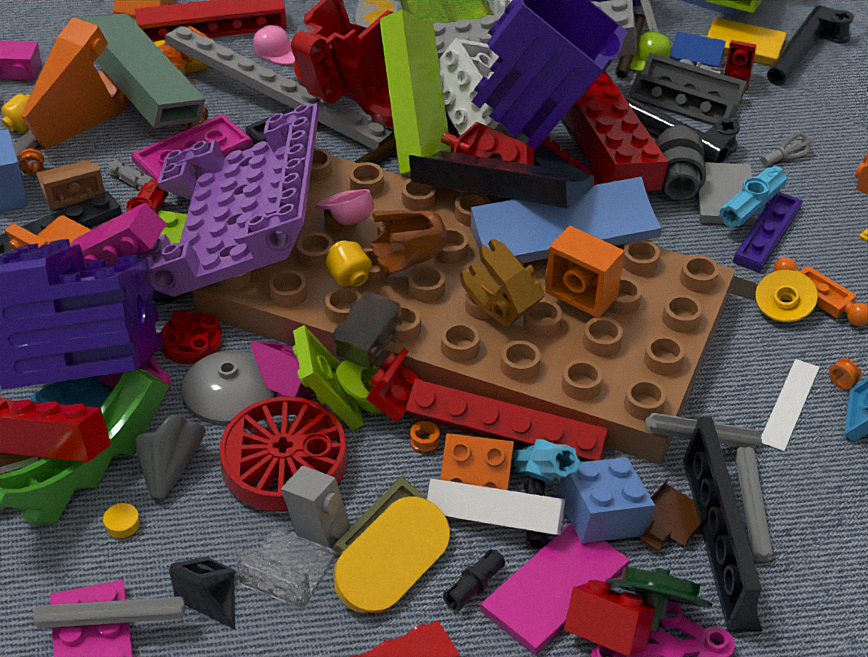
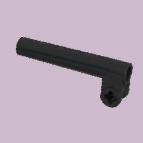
M816 6L768 70L767 78L769 82L774 85L784 84L818 38L831 40L835 43L848 42L851 38L849 29L850 24L854 20V15L849 11Z
M621 93L646 130L659 137L666 129L675 125L685 126L696 132L703 141L704 161L723 163L726 158L737 150L738 142L736 141V135L740 131V124L734 119H720L706 133H703Z

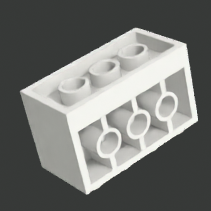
M454 38L438 61L445 111L460 136L476 122H479L526 144L529 138L522 132L515 138L507 131L508 129L500 122L497 123L489 117L493 112L490 106L485 103L481 108H478L471 102L477 95L474 88L484 76L487 79L491 77L494 72L490 70V67L499 56L490 50L485 43ZM499 155L495 159H502V157Z

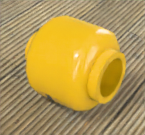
M16 94L1 107V114L3 116L1 122L9 131L13 132L16 130L26 133L30 130L21 117L30 97L29 94Z
M342 240L335 243L328 250L325 261L326 268L337 284L342 287H358L367 281L372 264L358 243Z

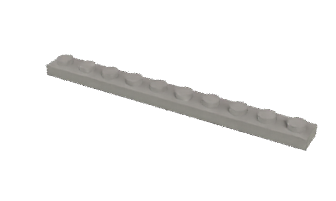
M180 26L165 35V44L293 109L303 104L312 105L318 103L320 107L318 121L372 149H376L392 140L393 131L383 127V125L375 123L359 113L339 105L337 102L329 104L309 95L306 88L295 81L287 79L273 70L233 52L230 48L213 42L210 38L193 32L190 28Z

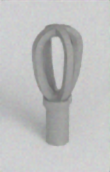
M797 132L788 137L775 151L762 157L761 163L764 167H768L784 159L801 157L810 151V142L812 140L804 132ZM797 137L803 138V140L786 147L792 140L796 139ZM806 145V148L801 152L795 154H787Z

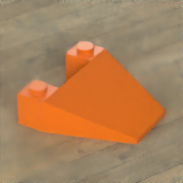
M72 17L58 35L21 114V117L44 149L55 146L121 114L127 104L131 102L103 69L98 73L94 66V62L108 45L100 27Z

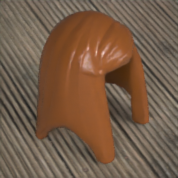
M394 210L374 211L372 213L374 222L383 221L385 226L379 236L370 243L373 257L377 259L379 269L383 270L385 274H395L426 262L437 256L446 244L447 232L441 217L432 211Z

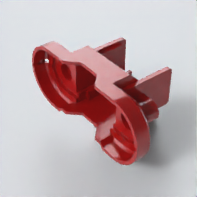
M321 0L304 16L303 21L307 32H297L291 41V50L295 58L293 67L299 85L305 87L309 95L329 104H333L342 96H346L354 100L367 115H370L373 122L394 129L380 18L394 12L387 10L367 28L350 23L343 0Z

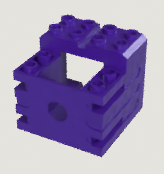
M512 0L504 10V14L488 31V34L492 37L487 42V45L499 57L490 67V70L494 72L491 77L487 79L484 76L474 88L477 95L471 102L478 108H481L485 103L490 106L493 112L489 117L497 123L500 122L508 129L507 131L515 138L522 132L529 138L526 144L533 147L535 151L574 103L586 94L620 53L623 46L622 40L628 31L590 0Z
M69 239L51 241L50 244L40 246L41 248L38 247V243L19 246L18 249L9 250L8 253L0 254L1 390L135 371L164 345L162 333H156L155 323L159 321V317L153 301V285L146 282V273L150 271L148 258L138 260L137 255L118 257V263L106 264L105 259L86 262L87 267L85 268L80 244L70 245Z

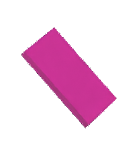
M221 114L131 154L132 162L144 174L154 178V180H158L165 157L174 150L179 149L183 151L191 148L199 141L208 142L216 139L224 156L227 157L233 151L241 150L242 152L252 148L253 142L229 118ZM190 164L194 168H200L196 164Z
M570 523L561 531L560 535L551 540L483 601L480 611L536 655L564 629L573 587L588 583L589 580L605 582L606 578H617L622 573L623 568L629 566L630 559L605 541L582 544L573 525Z

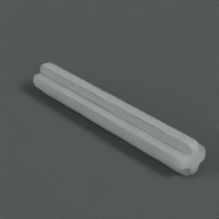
M651 413L649 417H646L645 423L647 424L646 430L650 433L691 439L698 420ZM714 423L720 444L739 447L750 446L754 449L762 442L760 432L757 429Z
M741 446L736 450L735 458L750 549L755 562L766 563L771 560L773 552L755 452L750 446L746 448Z
M182 597L40 605L35 607L33 619L37 628L174 620L184 618L185 603Z

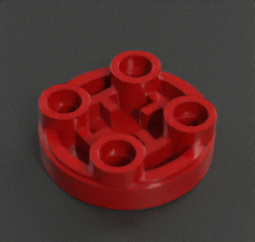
M178 310L172 313L171 320L163 326L160 332L162 333L164 344L161 347L163 354L171 361L180 364H195L200 359L218 352L223 342L219 320L215 315L188 313L185 310Z

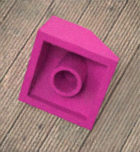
M252 340L250 347L266 387L278 392L276 397L309 399L314 391L310 387L306 388L298 377L297 370L300 369L293 348L281 343Z

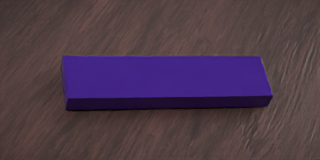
M781 192L775 194L735 253L732 263L760 273L801 209L803 200Z

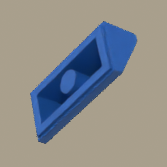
M677 32L670 59L676 61L688 59L694 65L702 62L703 65L719 68L724 54L725 41Z

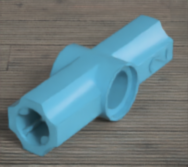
M774 165L771 168L767 167L757 177L746 179L742 190L720 209L719 216L723 219L724 224L734 228L735 226H741L752 215L761 214L764 211L765 204L787 184L788 177L785 176L783 169Z
M536 439L534 445H525L523 449L515 450L512 458L517 473L550 483L554 482L555 477H566L570 473H576L580 465L576 449L566 444L556 445L542 439Z

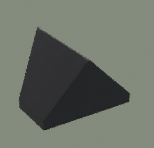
M209 557L171 563L169 573L174 597H182L186 606L235 630L234 576L236 570Z

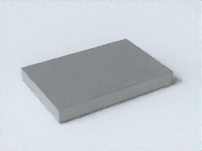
M705 162L706 181L697 191L700 223L724 224L723 219L719 216L720 209L742 190L746 179L752 178L750 164ZM752 215L742 225L754 226L758 220V215Z

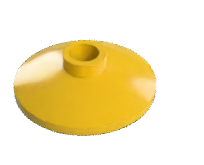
M778 270L766 275L759 282L755 296L758 308L770 319L779 322H795L807 317L814 310L817 304L818 292L813 281L805 274L794 270ZM787 299L791 302H782V300Z

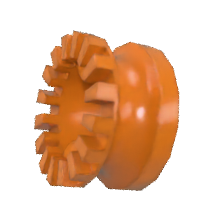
M33 148L23 150L19 154L18 164L20 171L25 175L28 174V176L30 174L35 176L38 172H42L44 169V155L39 150ZM27 159L30 160V161H34V160H35L36 162L38 161V163H36V164H34L33 162L26 163L25 161H27Z
M845 357L829 368V377L837 387L847 390L860 381L862 371H859L860 367H856L857 363H853L854 360L851 359L849 361V358L845 359Z
M420 421L414 424L410 430V445L412 449H416L418 453L421 451V454H424V452L429 454L430 451L434 452L435 449L437 450L440 441L438 426L430 421ZM424 433H426L425 435L429 434V439L427 440L420 439V437Z

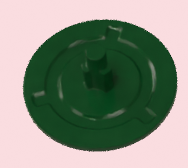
M624 567L621 578L605 579V582L610 586L647 596L646 603L656 607L650 632L658 633L660 619L664 620L668 601L702 608H712L713 605L699 596L701 585L670 576V571L666 569L656 568V572Z

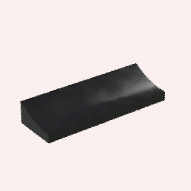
M439 151L426 157L409 155L411 182L537 204L568 208L594 186V175L446 151Z
M699 417L686 450L683 464L699 524L708 515V518L701 526V532L727 631L763 632L757 612L758 599L762 588L713 418Z

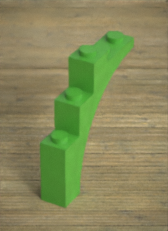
M137 368L135 371L124 372L114 390L100 407L111 446L90 462L44 457L19 470L0 474V510H4L5 507L19 510L23 513L21 517L34 525L58 523L74 490L79 491L81 487L96 489L113 456L118 457L119 454L134 455L136 451V437L146 432L170 385L146 370Z

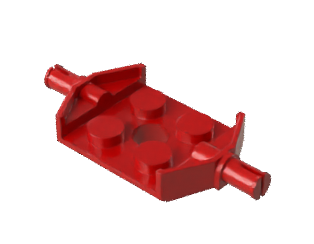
M479 122L472 125L460 137H455L448 132L443 133L442 136L450 139V141L441 137V143L454 149L453 153L491 159L501 155L503 161L533 165L534 162L533 147Z

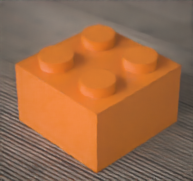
M569 225L549 245L545 293L600 318L618 298L625 250Z

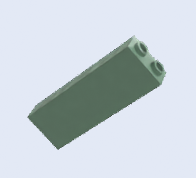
M128 14L80 18L83 21L100 27L108 45L96 62L153 128L199 122L201 120L205 98Z

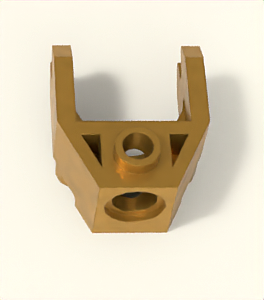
M491 239L488 242L490 249L485 245L479 248L480 259L501 287L497 285L483 267L474 263L468 268L470 273L464 269L459 275L461 285L481 310L508 327L531 311L543 299L545 293L540 282L535 277L531 264L524 268L504 243Z

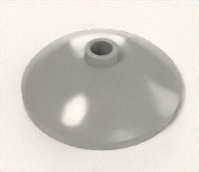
M241 350L219 351L200 359L187 371L182 381V397L187 409L200 420L216 425H228L239 412L248 406L277 396V392L266 387L254 354Z

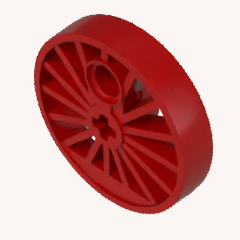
M275 397L248 406L230 421L223 432L220 442V468L226 486L242 502L261 510L272 512L288 511L281 488L286 483V477H292L302 465L335 477L338 485L347 469L348 448L340 422L327 408L304 398ZM282 415L281 433H279L275 425L273 416ZM289 415H298L289 430ZM308 418L313 419L310 423L304 426ZM264 419L269 431L257 422ZM245 429L249 430L252 434L245 432ZM277 475L279 477L278 492L268 491ZM263 476L256 488L250 486Z

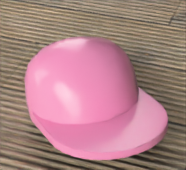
M269 25L255 33L253 49L258 57L280 66L294 65L295 58L291 50V40L284 29L279 26Z
M369 189L341 192L315 204L317 209H329L332 217L342 225L361 223L374 211V202Z

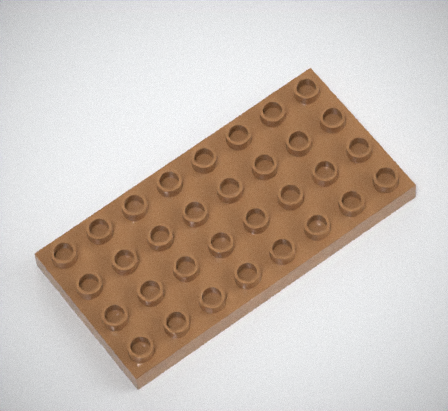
M314 148L304 224L288 259L192 291L196 313L215 315L221 323L292 346L296 345L293 331L305 325L337 360L342 362L354 360L380 367L391 352L397 356L404 347L409 352L401 364L414 371L423 381L607 428L609 433L608 448L662 465L673 436L648 432L646 430L647 424L645 423L646 417H649L651 413L682 416L730 297L736 269L719 265L707 256H687L662 249L649 240L616 245V247L625 250L619 295L601 317L597 318L545 293L548 258L521 263L524 268L531 264L535 277L540 282L545 296L531 311L506 327L481 310L461 285L459 275L464 269L470 273L468 268L474 263L483 267L497 285L501 287L499 282L481 262L479 248L470 230L471 207L498 202L489 200L484 194L474 192L463 193L445 187L411 182V178L385 171L377 164L370 162L356 163L331 156L324 149ZM369 189L374 202V211L429 210L438 214L446 228V244L437 256L426 262L395 274H385L383 270L379 269L377 259H374L370 243L383 231L385 227L384 222H374L371 214L361 223L342 225L332 217L329 209H317L315 204L341 192ZM346 240L358 243L371 260L372 268L368 274V279L358 287L340 286L326 268L325 261L328 250L339 241ZM388 330V335L376 353L369 356L361 335Z

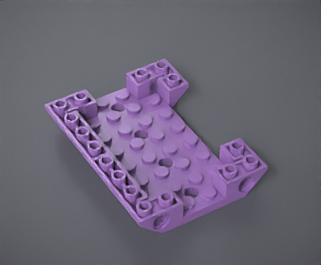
M318 103L312 105L303 104L287 114L278 113L271 116L266 121L264 136L267 142H259L245 151L236 150L225 157L216 139L208 142L199 141L191 148L183 151L179 149L174 150L165 157L157 185L162 190L191 200L179 244H171L165 234L158 237L151 250L137 256L138 260L148 258L150 271L146 273L147 284L152 283L153 290L174 297L288 259L305 219L320 110ZM190 164H196L200 168H194Z

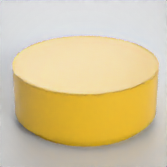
M119 503L111 506L103 516L105 530L114 538L129 537L140 526L137 509L128 503Z

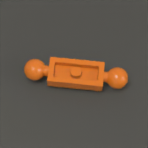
M789 257L780 258L774 264V272L778 270H794L808 276L817 288L818 299L816 306L836 318L845 312L849 322L854 326L861 327L868 324V305L861 302L855 303L857 295L808 265L801 271L798 270L796 262Z

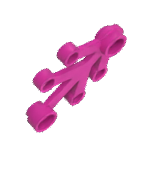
M668 602L666 613L671 612L676 617L671 618L665 615L664 620L660 619V623L668 628L675 627L691 639L679 640L663 629L658 628V633L650 632L649 640L653 641L654 644H647V648L644 651L627 656L598 644L593 648L591 657H602L601 654H607L612 657H684L690 655H698L697 657H731L734 652L735 642L731 634L719 627L704 629L682 616V609L678 604ZM711 641L718 642L721 645H715Z

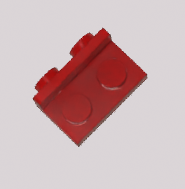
M404 347L397 356L391 352L385 359L380 369L368 383L373 388L366 397L368 401L396 423L406 412L414 380H422L414 371L401 364L409 352Z

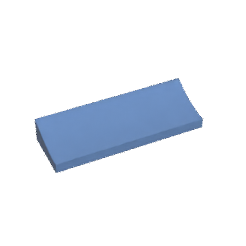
M642 177L594 185L568 208L520 200H509L471 207L470 230L478 248L485 245L490 249L488 242L491 239H496L504 243L520 263L547 259L549 245L569 225L614 246L658 238L661 236L662 230L649 202Z

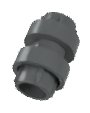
M675 125L666 129L655 141L668 160L661 191L673 199L685 200L694 196L706 181L703 141L696 132L685 126Z

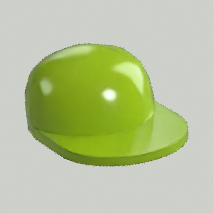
M655 31L642 34L637 44V54H634L629 70L643 72L649 53L670 59L672 51L670 40L665 35Z
M354 360L341 362L337 367L336 375L342 388L354 397L358 405L365 411L373 414L382 413L380 409L366 399L373 388L368 383L380 367Z

